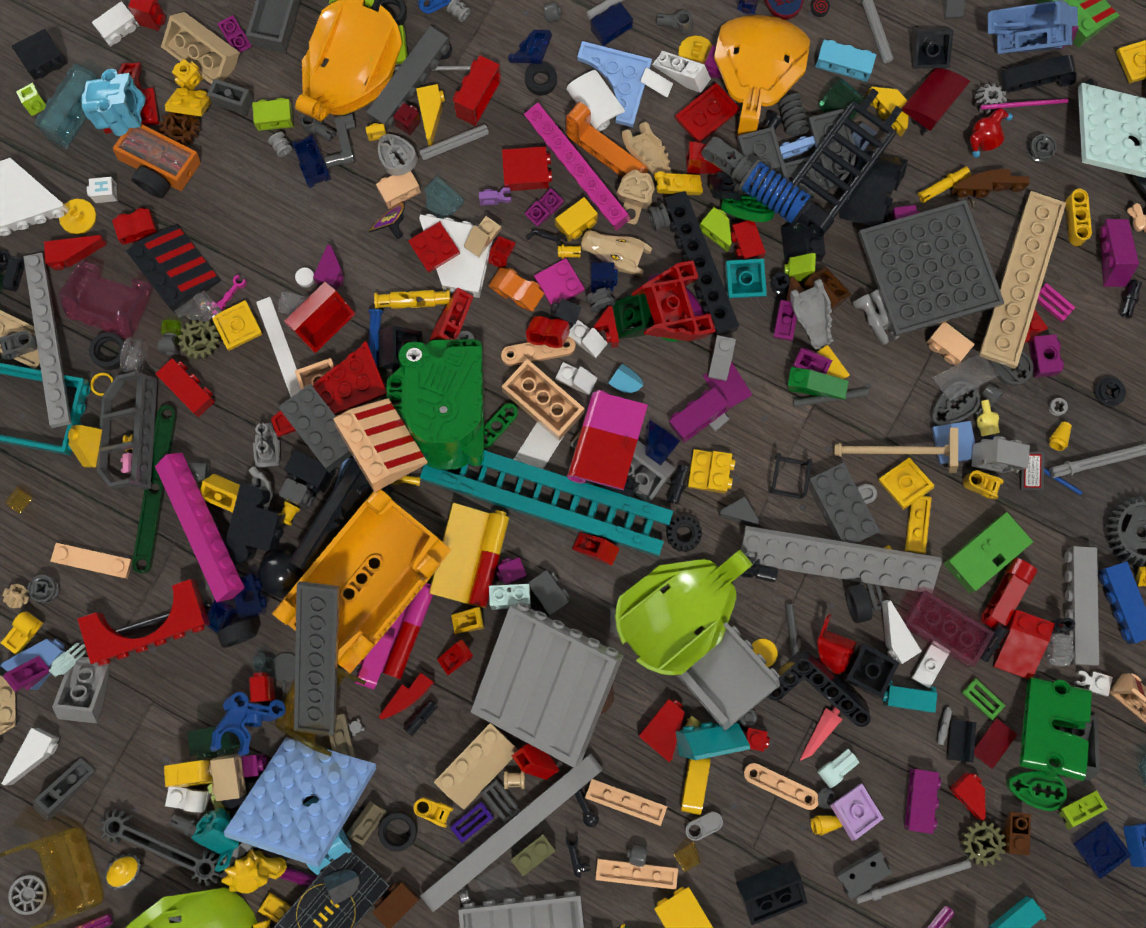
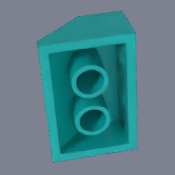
M712 722L701 723V727L697 728L685 726L682 727L683 730L676 731L679 756L692 760L750 749V744L738 723H734L726 731L719 724H712Z

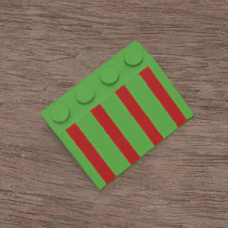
M1036 0V2H1037L1038 4H1039V3L1052 2V1H1058V0ZM1064 0L1069 6L1078 7L1079 27L1073 41L1078 48L1120 16L1106 0Z

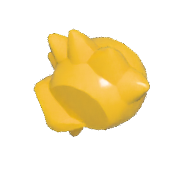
M251 849L246 856L236 859L233 866L227 867L224 870L227 875L222 879V883L229 885L230 892H254L268 882V877L277 879L282 876L287 868L286 861L283 858H266L261 851Z

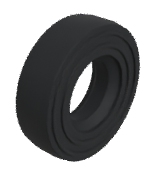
M545 62L532 64L525 73L526 87L531 93L539 96L551 93L557 84L555 69ZM544 73L547 75L548 81L543 85H539L534 81L535 75Z

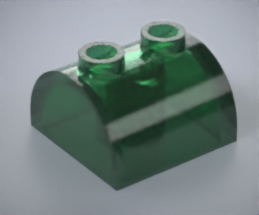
M841 78L825 94L818 107L824 113L840 109L846 110L852 101H856L861 105L865 97ZM854 110L849 119L854 121L860 114Z

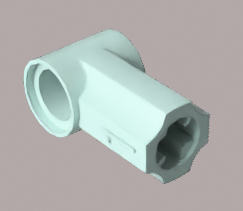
M846 749L832 762L830 761L822 766L817 773L829 788H833L843 780V776L853 769L859 761L849 749Z

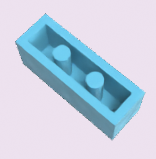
M823 40L815 67L867 82L877 54L868 50L856 49L851 45L838 44L833 40Z

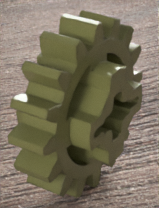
M193 319L192 325L186 323L187 328L180 329L183 335H178V338L182 340L178 345L183 347L181 351L184 354L187 353L190 359L194 356L198 361L201 356L206 360L207 354L212 357V351H218L216 344H221V342L216 338L220 337V334L216 332L217 328L214 325L211 326L210 321L205 323L203 319H200L199 323H197Z
M980 821V825L977 822H972L973 828L966 826L968 833L961 834L965 837V840L960 841V843L966 846L962 849V852L969 853L966 858L969 860L974 858V864L978 865L981 861L982 866H987L988 861L989 864L995 865L994 859L1000 861L999 854H1005L1002 846H1006L1007 843L1001 840L1005 835L998 834L1000 828H993L994 824L988 822L987 825L985 821ZM981 830L980 834L974 835L977 831ZM977 840H983L990 847L983 846ZM991 851H992V854H990L989 856H986V854H987L988 852H991Z

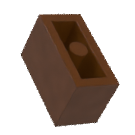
M405 881L401 884L396 882L388 890L391 894L386 899L382 896L374 904L376 909L372 913L386 928H392L420 899Z

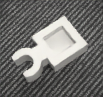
M1076 671V674L1081 675L1083 680L1082 682L1074 681L1075 685H1088L1087 690H1091L1092 693L1109 696L1113 677L1097 672H1090L1089 676L1085 671Z

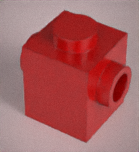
M745 728L743 733L750 744V749L764 752L765 748L768 749L770 737L767 736L768 732Z

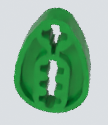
M742 196V199L737 201L722 199L721 209L732 216L754 222H767L774 218V209H768V205L764 206L762 201L758 202L756 200V197Z
M1042 771L1018 773L1011 776L1006 783L1007 789L1017 799L1040 810L1054 811L1064 804L1067 797V788L1064 781L1058 775L1049 777ZM1018 779V783L1026 786V788L1021 787L1016 790L1013 782H1017ZM1037 785L1039 788L1046 789L1048 786V790L1056 791L1057 789L1060 792V796H1056L1055 799V795L1047 794L1045 797V793H1036L1032 790V787Z

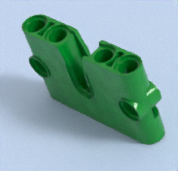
M1029 677L1026 688L1019 764L1021 767L1041 770L1049 777L1062 775L1067 778L1084 781L1087 772L1089 741L1071 733L1056 730L1053 726L1085 729L1086 723L1090 722L1091 690L1070 686L1064 680L1052 682ZM1049 762L1054 763L1056 767H1053Z

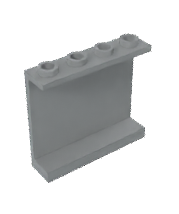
M727 622L724 624L726 631L722 641L682 675H677L724 731L780 686L779 674L773 668L769 669L765 665L767 662L762 655H756L752 651L754 648L748 640L743 641L738 629L735 626L730 627Z

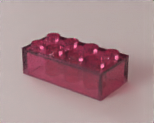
M926 590L919 593L903 620L909 631L949 654V656L967 667L976 666L994 635L993 631Z

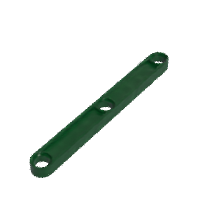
M169 405L161 406L157 412L153 442L151 486L158 484L160 489L156 494H152L150 489L144 490L132 560L133 570L140 574L148 573L153 564L165 492L164 485L155 466L166 454H171L177 419L176 410ZM168 409L171 410L172 416L169 419H164L162 416L163 412ZM140 560L147 562L144 570H139L137 567Z

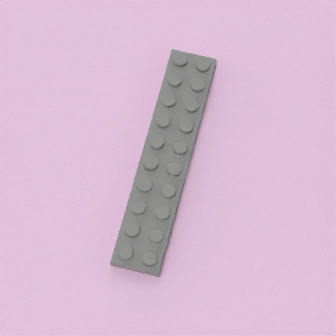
M749 526L745 527L741 546L742 552L747 557H750L751 561L760 559V565L931 594L933 593L942 563L941 557Z

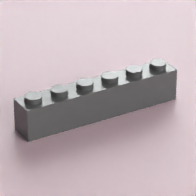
M431 26L428 28L368 109L367 115L371 121L384 124L386 131L389 127L395 125L394 114L403 103L408 105L409 100L417 95L416 88H419L421 84L428 80L429 73L432 69L437 68L442 54L446 55L448 53L450 43L447 36Z

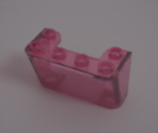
M80 260L58 295L65 315L69 319L84 322L88 326H95L106 332L116 333L123 338H132L152 294V289L149 283L134 278L131 280L133 288L101 278L98 266Z

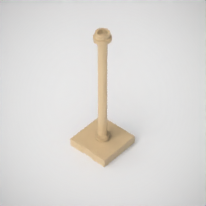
M950 427L948 445H945V447L842 446V443L835 444V456L842 457V454H945V456H948V473H957L958 428Z

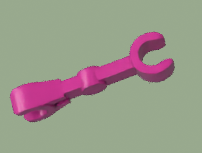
M234 276V285L225 293L224 298L212 307L211 312L213 315L224 311L226 303L232 299L237 289H242L246 286V279L238 284L237 281L240 279V276Z

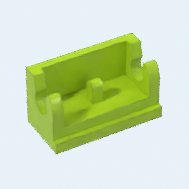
M1095 791L1062 808L1059 815L1065 818V826L1069 830L1108 808L1099 793Z

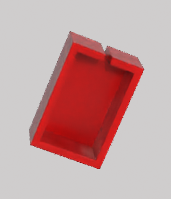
M479 55L477 61H473L469 75L463 78L460 91H456L453 97L457 118L474 126L477 125L501 82L500 65L481 55Z
M324 282L284 322L309 349L316 353L355 313L339 293Z

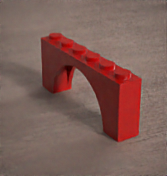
M189 579L172 585L173 605L167 620L158 630L142 638L131 639L120 635L111 628L103 613L95 612L78 618L90 664H98L99 667L111 663L110 660L115 658L117 660L129 657V653L134 651L136 653L145 652L151 645L155 644V647L167 644L168 639L174 638V640L186 637L185 633L204 631V627L210 625L197 581Z

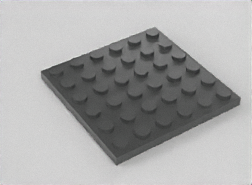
M967 200L862 229L858 232L895 337L1004 304Z

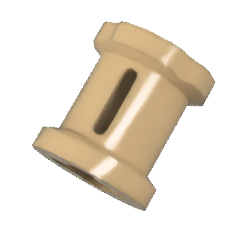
M505 771L504 789L509 787L525 789V773L522 771L521 773H508V771Z

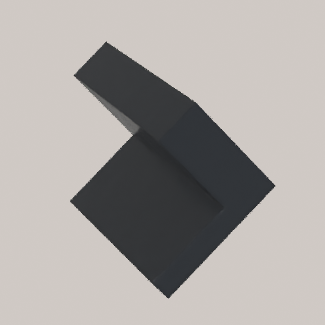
M950 719L948 760L973 763L977 722Z

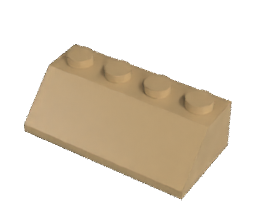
M182 12L170 15L161 48L180 62L185 59L189 63L191 61L195 63L200 69L201 77L210 84H212L214 79L224 81L235 69L240 52L187 13Z
M490 723L434 783L462 809H465L513 759L511 755L517 752L518 749Z

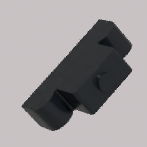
M250 482L240 483L225 541L226 549L233 562L251 561L256 555L255 548L264 551L276 550L279 539L283 536V524L286 515L283 512L264 507L270 500V492L264 486Z

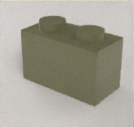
M542 833L514 855L511 861L521 875L525 876L554 853L556 849L547 836Z

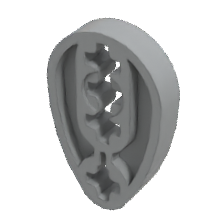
M392 134L380 137L378 155L387 173L395 176L404 175L416 166L418 157L415 149L409 142ZM395 153L399 154V157L403 160L404 165L400 164L399 160L395 156Z

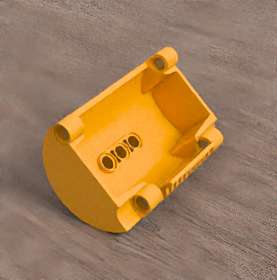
M381 489L369 496L299 580L301 582L340 586L337 664L350 674L383 637L452 550L392 501V498ZM371 558H378L379 565L377 568L369 567V560ZM359 573H365L367 576V580L362 584L356 581V576ZM297 583L272 613L285 625H289L295 631ZM347 588L354 590V596L350 599L343 596V592Z

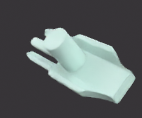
M79 643L74 644L68 651L63 652L52 662L49 672L54 677L64 675L85 654L86 650H83L74 658L85 647V644H82L72 654L70 652Z

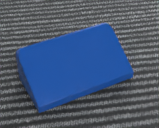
M1146 823L1124 826L1123 829L1131 866L1146 867Z

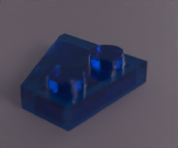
M533 30L528 35V38L519 45L520 49L515 55L510 54L508 56L510 63L541 64L552 38L551 31Z
M650 420L646 426L648 434L646 436L647 447L645 455L659 465H662L677 447L680 440Z

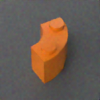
M499 268L488 287L503 298H510L517 306L533 312L544 295V292L539 289L540 285L532 280L527 281L521 278L511 268Z

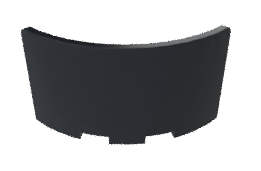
M864 151L869 156H871L874 153L872 151ZM881 154L841 208L839 217L869 226L887 223L893 198L890 197L893 190L897 191L905 177L908 160ZM859 158L855 168L860 171L866 162ZM851 175L848 185L854 180L855 177Z

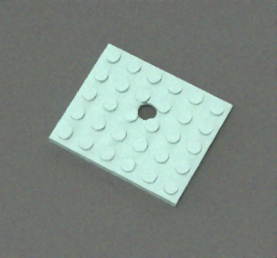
M1081 83L1078 86L1082 163L1146 178V98ZM1128 137H1136L1139 140L1140 145L1134 146V142L1131 139H1128Z

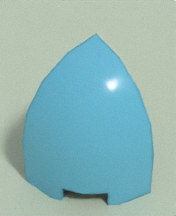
M621 364L609 381V384L624 393H633L643 386V381L633 370Z

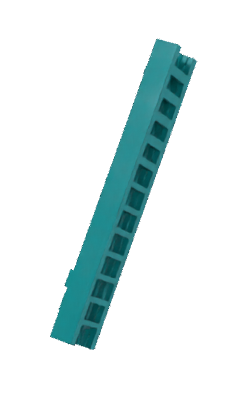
M484 450V461L480 465L483 467L478 481L466 478L470 466L468 463L462 467L459 475L447 472L448 469L437 470L427 465L423 466L420 479L423 482L578 532L606 539L609 542L659 557L664 541L649 537L653 522L669 526L673 514L672 510L588 483H576L569 480L566 476ZM488 469L501 472L496 487L484 483ZM507 474L519 478L514 493L502 489ZM525 480L537 484L533 499L520 495ZM543 486L556 490L551 505L538 501ZM561 492L574 496L569 511L556 507ZM580 498L591 501L587 516L576 513ZM599 504L610 507L605 522L594 519ZM617 510L628 513L624 527L612 525ZM635 515L646 519L642 534L631 531Z

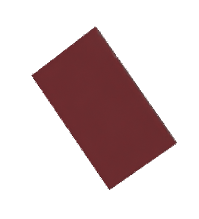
M996 718L975 746L974 756L993 769L1018 734Z

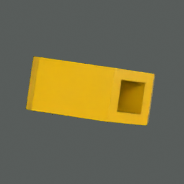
M871 87L865 96L867 97L872 89L879 92L870 105L875 107L880 117L884 120H887L896 106L902 109L907 102V99L898 89ZM903 111L891 125L900 137L908 127L909 116Z

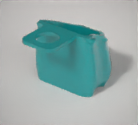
M217 808L206 813L197 823L196 831L191 837L198 844L220 854L215 868L217 872L225 870L229 866L233 851L239 846V841L227 838L224 835V831L232 818L223 808ZM227 856L226 862L221 866L223 858Z

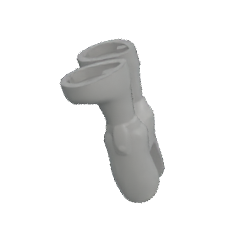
M879 290L867 294L852 303L854 308L865 311L868 316V324L882 345L889 342L885 332L886 329L893 340L900 337H895ZM872 301L876 304L879 314L875 311Z

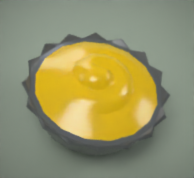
M130 853L127 855L122 854L120 857L115 858L105 870L104 884L113 890H124L131 887L140 876V859Z

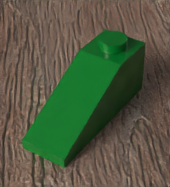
M791 367L788 390L789 392L846 400L849 381L813 370Z

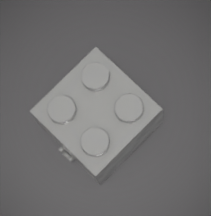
M1000 436L994 437L993 440L983 439L980 443L973 444L972 467L1000 473L1011 471L1018 473L1019 470L1027 469L1029 466L1030 445L1022 444V441L1019 440L1007 441L1005 437Z

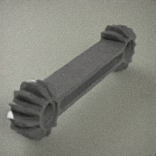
M114 809L112 813H105L106 818L99 820L104 825L98 827V830L104 831L101 834V838L107 837V843L114 841L115 845L120 844L122 838L195 872V875L191 878L192 880L199 878L198 885H202L204 882L206 886H210L211 881L217 883L218 877L224 874L222 871H215L219 857L215 858L216 852L213 851L210 854L208 850H205L202 857L129 823L132 815L126 816V810L119 812L118 809ZM115 821L120 824L118 832L113 829ZM128 831H130V832H132V833H134V834H137V835H139V836H141V837H143V838H145V839H148V840H150L151 842L148 843V842H146V841H144V840H142V839H140V838H138V837H135V836L129 834ZM173 851L195 861L196 864L173 854ZM204 863L210 864V873H206L203 870Z

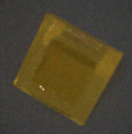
M16 487L5 503L21 513L33 498L19 487Z

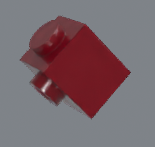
M405 103L401 105L393 116L395 126L408 135H411L421 122L417 108L412 105L408 106Z

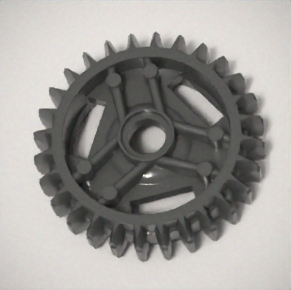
M1138 496L1122 501L1121 505L1119 504L1115 507L1116 510L1111 512L1113 517L1107 519L1112 524L1106 525V528L1111 529V532L1106 533V535L1112 538L1108 541V543L1114 544L1111 550H1118L1116 556L1123 555L1122 561L1129 560V565L1136 564L1137 567H1146V555L1137 553V549H1146V535L1144 538L1137 535L1138 527H1142L1146 531V497ZM1128 514L1130 518L1123 532L1121 530L1122 521L1125 515Z

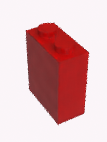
M546 147L502 150L504 187H509L511 191L549 188V182H552V171H548L551 157L550 153L546 152Z

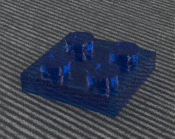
M1103 821L1073 843L1098 879H1102L1132 856L1107 821Z

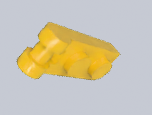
M663 171L654 174L655 180L658 183L656 186L657 193L677 194L686 191L687 195H700L703 193L700 175L672 174Z

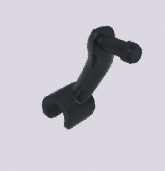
M532 229V232L526 236L527 240H530L533 235L555 241L557 246H562L558 241L559 239L567 242V237L564 234L555 236L536 229Z

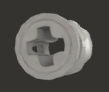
M452 0L446 10L448 13L452 12L454 17H458V20L463 22L469 16L471 9L465 7L466 5L463 2H459L460 0Z
M277 132L268 139V143L277 151L278 157H284L292 151V147L288 145L289 142L284 138L285 134L283 132Z

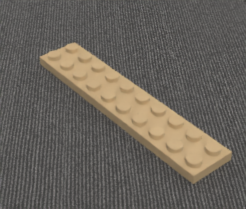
M1030 191L999 288L1004 304L993 308L979 353L980 357L1014 369L1018 366L1066 206L1065 202Z

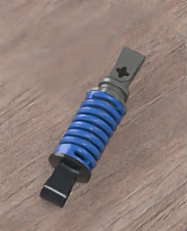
M713 137L702 150L701 154L705 160L726 172L733 180L736 179L740 182L739 190L751 195L752 198L756 197L758 202L762 201L764 206L768 205V209H774V213H780V217L789 222L791 226L794 227L799 223L814 235L823 237L833 224L834 219L832 215L812 203L813 195H809L804 190H801L796 196L799 187L795 186L791 189L793 187L792 182L785 185L787 183L786 178L779 181L782 177L780 174L773 177L776 173L775 170L769 172L770 167L765 166L762 160L758 159L753 163L749 160V157L743 156L718 137Z

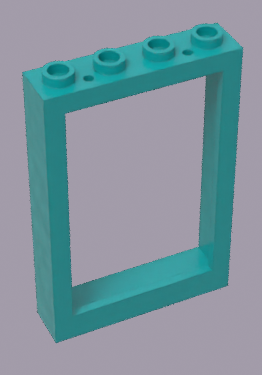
M0 363V374L43 382L40 370ZM64 375L65 386L77 388L70 414L72 424L67 425L62 446L0 435V443L71 456L72 449L68 445V433L71 426L81 425V416L86 410V397L90 394V383L83 378Z

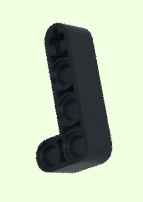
M1064 55L1006 69L1000 73L1002 89L1006 93L1057 81L1061 87L1069 86L1076 82L1077 77L1073 55Z

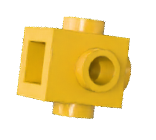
M185 59L177 63L172 71L176 84L188 90H194L203 78L199 73V67L192 61L189 63Z

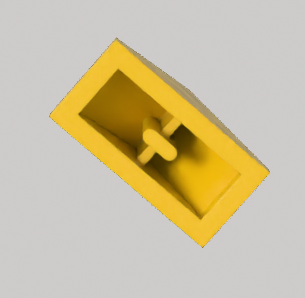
M480 607L451 615L454 634L485 629Z

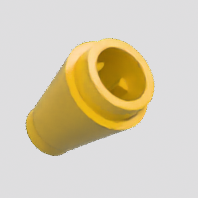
M1061 422L1050 437L1049 446L1057 451H1063L1067 448L1072 425L1068 422Z
M815 816V818L811 819V829L815 835L819 834V836L842 828V824L837 816Z

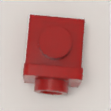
M498 236L490 249L488 263L505 269L508 258L513 252L516 243Z

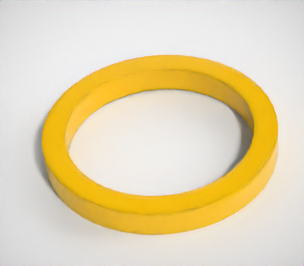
M98 373L92 378L90 387L93 393L103 396L104 393L95 391L94 381L100 376L109 377L111 383L114 379L107 373Z

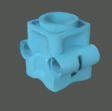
M107 69L102 73L101 79L86 81L85 90L81 98L82 109L86 117L97 129L110 128L116 136H122L127 133L129 128L141 127L142 118L140 112L145 104L146 97L134 85L133 78L129 73L118 74L115 69Z

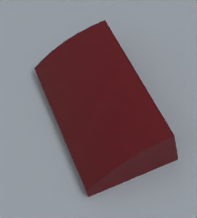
M935 68L902 107V111L931 131L963 93L970 80L953 71Z

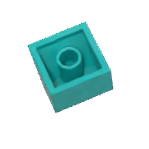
M764 259L726 261L724 266L725 285L729 299L767 296Z

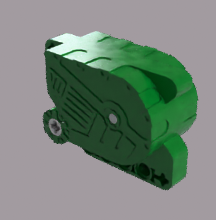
M476 339L433 340L427 345L421 342H408L404 344L398 355L400 368L387 380V399L389 398L428 463L426 465L437 470H454L466 466L467 463L471 466L481 465L484 461L485 433L482 343Z

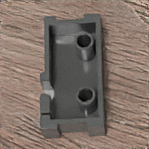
M874 850L835 873L837 880L842 883L845 889L844 893L848 899H854L871 889L873 884L893 873L885 864L884 856L880 850Z

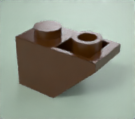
M1009 812L1002 832L1005 835L1002 842L1007 843L1006 846H1002V850L1005 853L1030 856L1031 814Z

